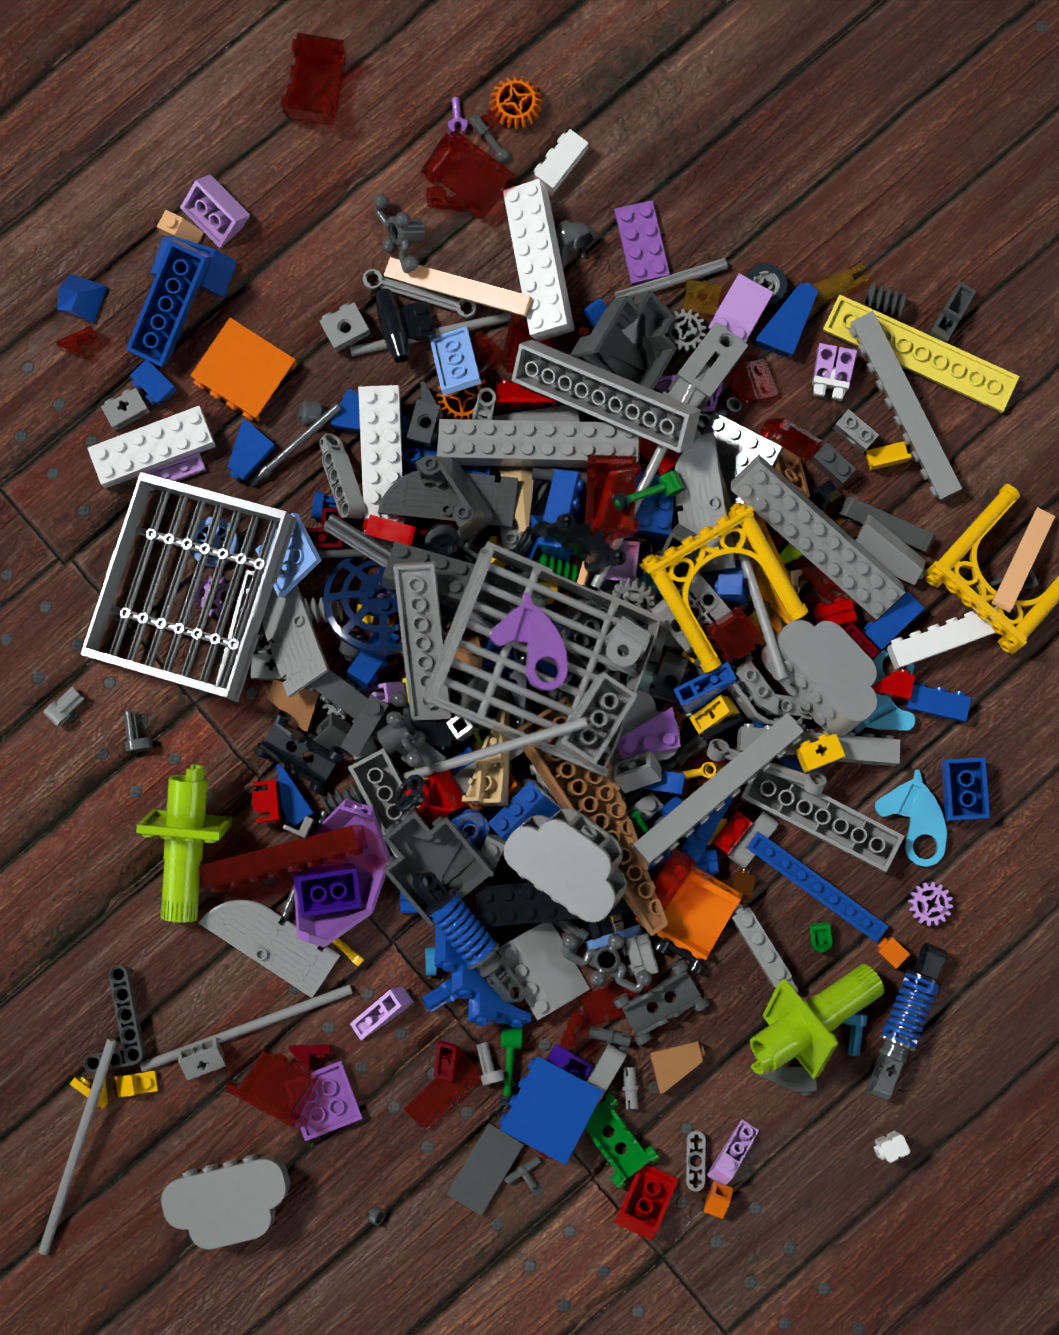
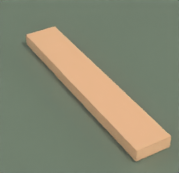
M1037 507L991 604L1010 613L1055 518L1054 515Z

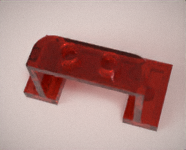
M263 1050L243 1081L227 1082L223 1090L292 1128L306 1127L309 1121L301 1113L318 1077L305 1071L306 1067L302 1064L288 1062V1057L281 1053L275 1055L268 1050Z

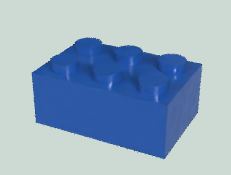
M636 472L631 479L630 494L635 493L644 473ZM654 475L649 487L660 484L658 478L661 475ZM659 492L643 498L626 536L665 542L672 529L674 496L667 498L664 492Z
M985 757L942 760L941 772L945 821L990 818Z

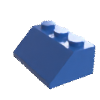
M529 781L508 802V806H504L488 824L504 841H507L512 832L528 818L535 815L551 818L557 811L561 810V807L536 781Z

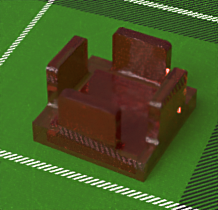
M740 606L705 627L725 662H729L734 658L740 659L755 650L754 645L761 641L758 637L759 632L750 617L745 615Z

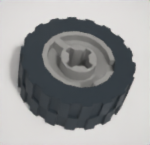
M770 263L756 265L746 275V277L760 285L768 284V289L774 292L765 309H771L775 305H779L780 301L784 299L788 287L784 272L778 266H773Z

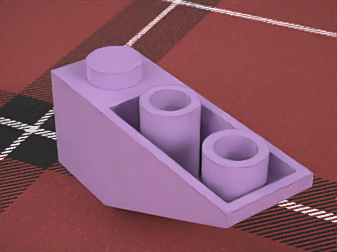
M742 1119L717 1156L707 1176L723 1185L728 1184L734 1177L759 1130Z

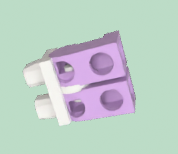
M819 343L812 385L814 386L813 395L824 397L826 388L833 389L831 399L842 401L845 392L849 389L857 350L839 347L836 355L837 346Z

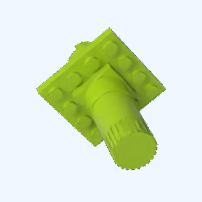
M191 764V768L186 769V775H173L169 777L167 810L152 809L137 824L136 833L142 834L143 837L161 835L160 839H165L161 919L170 922L185 923L197 920L204 842L216 843V840L219 841L232 825V816L206 814L208 779L204 778V775H206L205 767L197 764Z
M861 964L806 1001L799 997L795 987L788 983L786 979L779 982L762 1015L770 1026L750 1040L752 1051L758 1060L751 1065V1068L756 1073L762 1075L770 1071L774 1072L796 1057L813 1079L820 1076L838 1045L835 1036L831 1032L841 1023L883 995L884 986L880 977L870 966Z

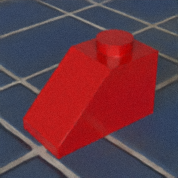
M899 669L871 687L875 694L908 701L911 699L915 675L910 674L911 671Z

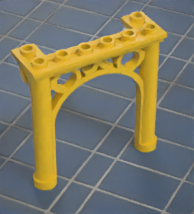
M1005 484L999 490V494L940 560L938 562L935 561L926 570L924 577L927 583L936 588L944 583L951 593L961 598L964 605L971 607L981 620L991 625L994 632L1002 635L997 642L1002 650L1012 655L1027 643L1028 636L1059 602V575L1039 597L1026 601L1016 600L1013 606L1017 615L1016 620H1010L1004 615L1003 609L997 607V610H995L987 603L993 601L997 591L986 582L980 572L977 563V548L985 534L1012 504L1020 498L1016 488ZM970 550V554H969V560H970V562H968V561H962V562H960V560H961V559L968 553V551ZM959 568L971 569L973 579L971 581L965 580L959 574ZM976 582L978 583L976 587L979 590V594L970 587ZM1033 606L1023 617L1022 608Z
M739 502L730 507V511L727 512L728 516L724 515L717 519V524L699 530L700 534L695 537L689 536L681 541L682 544L676 548L674 546L664 551L665 555L661 557L658 555L654 556L653 554L647 556L642 560L643 563L639 565L641 569L651 575L701 663L700 667L704 673L716 669L721 665V661L691 611L688 591L696 572L709 560L728 553H741L752 557L763 569L790 620H797L808 613L805 603H802L755 520L752 512L754 511L753 507L745 503L741 504ZM737 531L740 535L737 545L735 547L726 546L724 542L726 535ZM719 536V544L723 548L719 549L718 546L709 547L706 543ZM746 537L754 552L742 548ZM699 549L698 555L694 559L696 561L695 564L689 558L684 557ZM680 562H687L689 564L687 575L682 577L675 576L673 572L674 567ZM673 580L683 582L681 595Z

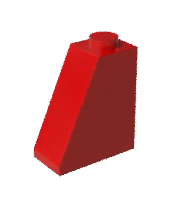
M370 515L369 518L365 517L362 529L366 530V535L413 546L418 527Z

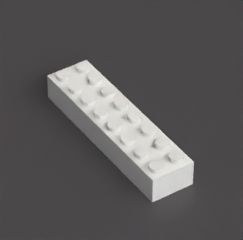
M536 179L503 190L522 294L532 297L526 314L530 335L537 342L575 331L546 185L540 179Z
M400 386L358 387L363 501L365 504L364 520L365 517L369 518L370 515L404 523V517L378 514V508L385 492L394 482L404 476ZM368 535L385 547L393 546L394 544L392 541Z

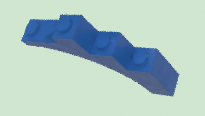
M436 923L435 967L442 968L448 972L452 971L451 994L458 995L462 999H469L468 1021L476 1023L478 1026H487L494 1021L497 1024L510 1025L515 1029L522 1028L531 1021V1013L504 1002L484 978L479 975L477 968L469 969L466 961L461 958V953L456 952V947L451 946L452 941H447V935L442 934V929H438Z

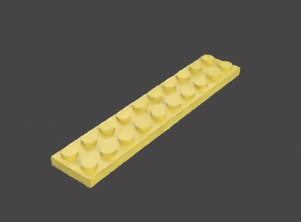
M839 294L823 328V332L858 347L860 344L857 338L853 339L850 334V323L873 311L902 368L1003 413L1020 376Z

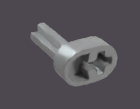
M488 1042L477 1044L483 1075H481L483 1086L505 1080L503 1070L495 1071Z

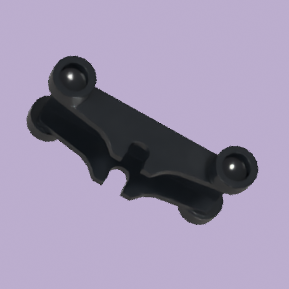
M569 513L558 516L557 521L554 523L540 521L533 526V532L536 537L544 538L549 536L585 561L584 567L589 573L598 572L601 568L611 565L620 566L626 562V554L623 550L611 548L604 541L599 530H596L592 536L590 534L592 525L589 523L583 525L575 522L574 517Z
M516 649L514 657L517 663L526 666L527 653ZM536 664L535 670L543 673V671ZM515 670L510 674V679L516 680L517 685L532 690L533 687V692L541 695V690L532 686L526 675ZM510 691L514 699V706L535 715L547 709V706ZM512 713L510 714V722L515 727H520L527 722L524 718Z
M280 709L276 710L273 716V726L263 743L259 742L254 749L255 754L264 759H267L270 755L277 760L281 767H290L292 769L290 773L310 781L309 789L315 794L322 795L327 788L325 783L337 762H342L346 752L338 746H332L330 751L287 724L291 718L287 712ZM289 741H293L297 745L296 751H291L288 748L287 743ZM305 752L313 754V762L305 760Z

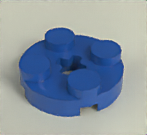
M465 809L450 817L453 823L468 836L476 847L484 842L483 839L489 833V824L486 817L478 809ZM469 825L474 826L470 829L471 832H467L464 829Z

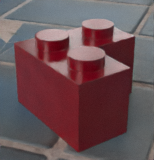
M322 508V528H305L316 549H344V542L325 531L323 527L331 514L344 521L337 508Z

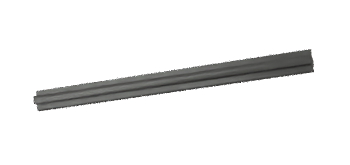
M334 514L330 515L323 526L325 531L386 568L391 553L389 548ZM447 606L457 612V608ZM472 612L469 620L489 629H493L501 622L500 620L491 619Z

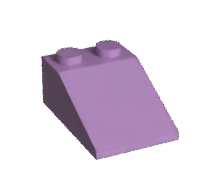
M739 273L708 328L711 329L717 322L727 327L735 336L741 337L746 343L774 292Z

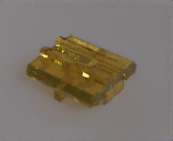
M688 280L686 282L683 309L685 311L691 309L692 312L715 315L719 307L718 301L721 294V285L707 283L706 281ZM697 295L707 296V300L699 301Z

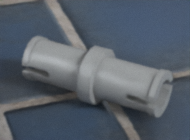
M636 1067L623 1068V1091H625L626 1109H639L637 1098L639 1086L636 1084Z

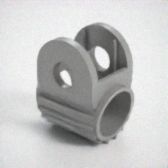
M622 616L618 624L614 625L605 637L608 641L604 643L601 654L608 657L613 665L625 668L634 664L637 659H641L648 646L651 634ZM620 645H624L628 648V653L620 650L622 652V656H620L617 649ZM604 665L609 670L618 671L614 668Z

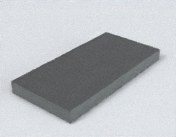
M488 1123L448 1190L447 1195L482 1216L524 1144Z

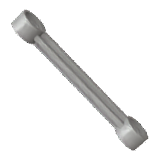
M370 269L363 275L364 286L369 291L387 288L393 293L456 311L458 316L465 320L473 318L476 314L475 302L453 299L382 277L381 273L375 269ZM369 275H377L378 281H380L379 284L371 286L367 282ZM463 303H471L473 311L465 315L461 311L460 306Z
M721 739L711 740L707 750V756L717 762L724 761L725 759L733 760L741 753L730 749L729 745ZM770 762L772 765L765 771L766 773L802 784L804 789L811 794L822 793L826 784L825 776L815 771L805 774Z

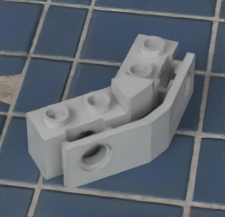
M751 661L741 662L732 670L737 680L726 689L747 718L757 724L773 726L785 714L789 713L802 729H805L802 720L812 719V716L801 707L793 696L775 694ZM753 706H757L765 711V715L774 716V720H769L760 715Z

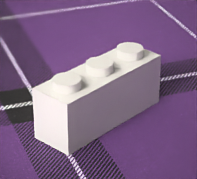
M571 129L559 137L558 145L548 151L545 156L547 159L543 164L539 163L534 170V180L540 179L552 194L588 150L589 143Z

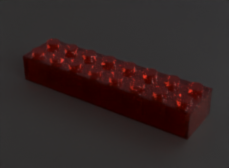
M351 825L200 865L199 870L204 890L211 889L212 892H219L230 889L229 885L231 887H238L249 884L248 880L250 882H257L268 879L267 875L269 877L287 874L286 870L288 872L306 869L305 865L308 867L325 864L324 860H327V862L342 860L345 854L346 857L361 855L364 849H368L363 825Z

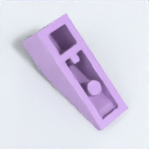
M403 986L390 989L351 1022L350 1025L359 1039L364 1040L401 1014L414 1002Z

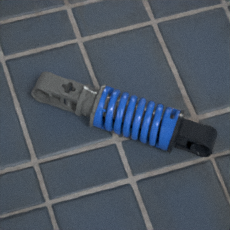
M433 872L417 874L413 878L412 884L428 905L424 913L432 918L433 923H437V928L442 929L443 935H447V941H452L451 946L456 947L457 953H461V958L466 961L467 967L469 969L477 968L479 975L486 978L488 984L504 1002L512 1003L523 1000L525 989L516 979L511 969L503 962L504 958L496 952L499 944L489 936L488 931L484 930V926L475 918L474 913L470 912L469 907L465 906V902L460 899L455 888L447 890ZM423 878H426L427 886L423 884ZM511 989L514 990V997L511 996Z
M925 943L920 950L914 970H905V978L902 981L904 988L899 989L900 995L896 996L897 1002L893 1004L895 1010L890 1011L892 1017L887 1019L889 1024H885L882 1034L879 1036L885 1042L883 1048L879 1050V1058L867 1083V1093L883 1100H888L892 1096L903 1063L907 1061L908 1051L916 1052L917 1042L920 1039L918 1032H922L924 1029L920 1024H926V1019L923 1017L929 1016V1012L926 1010L932 1009L930 1003L935 1001L933 996L937 995L940 987H942V983L937 981V977L946 960V950L930 943Z

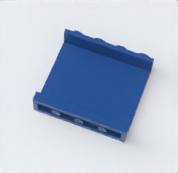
M538 1054L537 1058L532 1057L527 1067L530 1069L528 1076L523 1075L518 1084V1087L521 1088L518 1095L513 1094L508 1104L511 1106L509 1113H503L499 1124L502 1125L500 1130L566 1165L604 1089L582 1080L543 1059Z

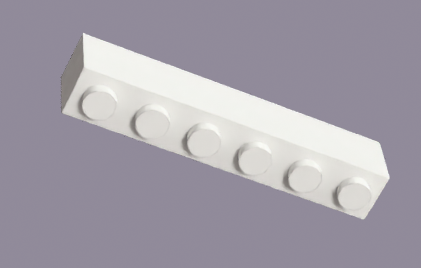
M990 604L995 610H997V606L994 607L993 604ZM975 611L964 614L965 618L958 620L955 617L947 620L946 625L941 627L939 624L928 627L927 632L921 633L920 630L909 634L910 638L903 640L902 637L891 641L892 644L886 648L896 670L990 636L996 632L993 631L988 622L981 620Z

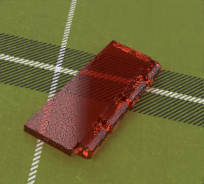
M657 973L651 974V983L644 986L643 990L638 993L615 984L579 995L585 1018H590L592 1025L606 1022L605 1013H608L609 1020L625 1016L622 1008L617 1009L613 1000L624 993H627L629 998L632 999L660 983ZM636 979L628 980L634 984H637ZM652 1001L647 1006L649 1009L658 1006V1004Z
M462 1052V1055L457 1060L456 1074L453 1082L435 1078L404 1110L420 1127L424 1124L430 1130L439 1121L435 1113L438 1112L443 1117L454 1106L449 1100L451 1097L458 1102L469 1092L464 1086L465 1083L473 1088L481 1080V1076L477 1073L480 1069Z

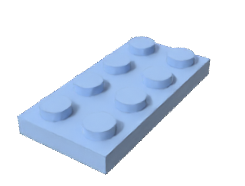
M467 326L430 339L443 396L481 384Z

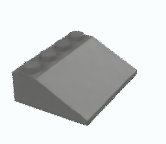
M552 922L541 923L497 949L504 958L506 966L511 969L516 979L524 987V998L537 1020L590 989L576 963L567 960L562 955L564 947L562 939Z

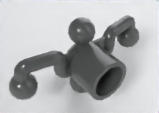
M379 194L374 198V210L383 226L388 229L389 236L384 239L382 247L386 252L392 253L397 249L398 245L402 270L405 274H409L419 266V261L415 256H407L409 244L421 243L425 236L424 224L420 218H410L406 212H399L396 217L391 216L388 219L382 209L388 207L389 198L384 194Z
M394 692L391 696V702L396 707H402L403 715L396 711L390 712L386 718L388 725L377 732V737L388 753H393L404 746L409 751L406 755L407 764L411 767L417 766L422 768L425 763L415 746L423 745L426 736L422 731H415L411 724L410 705L406 695L403 692Z
M567 934L563 937L562 943L564 947L562 955L564 958L580 966L589 964L598 969L592 972L590 976V981L594 986L604 985L606 982L605 973L615 977L618 985L635 993L642 991L644 986L651 983L652 975L647 970H641L636 974L637 984L624 979L626 966L620 962V954L617 949L622 948L624 945V938L620 934L610 935L608 939L609 946L601 947L598 950L589 949L583 958L570 952L578 946L577 936ZM609 951L614 954L616 961L613 967L603 968L599 964L598 959L601 953Z

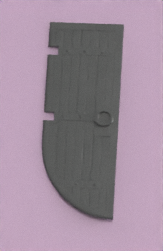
M414 471L404 475L389 487L380 502L378 514L455 522L453 510L460 502L448 484L440 488L433 483H428L424 486L419 478L418 471ZM466 473L492 512L493 520L489 526L512 528L518 478L501 476V482L497 483L495 482L494 475Z

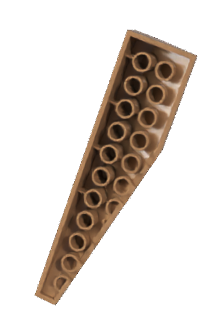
M567 696L558 701L572 708V704ZM550 707L538 714V716L559 725L566 723L568 719L567 714ZM527 721L515 730L528 735L547 728ZM558 737L544 740V742L556 746L555 742ZM534 746L522 747L561 809L570 808L577 810L616 838L620 843L623 855L621 863L617 868L622 871L627 883L623 899L648 933L653 936L667 926L668 922L660 899L656 895L655 885L651 881L647 863L633 848V844L638 841L632 821L627 814V807L622 800L619 785L614 780V771L610 762L606 766V768L610 769L608 776L604 777Z

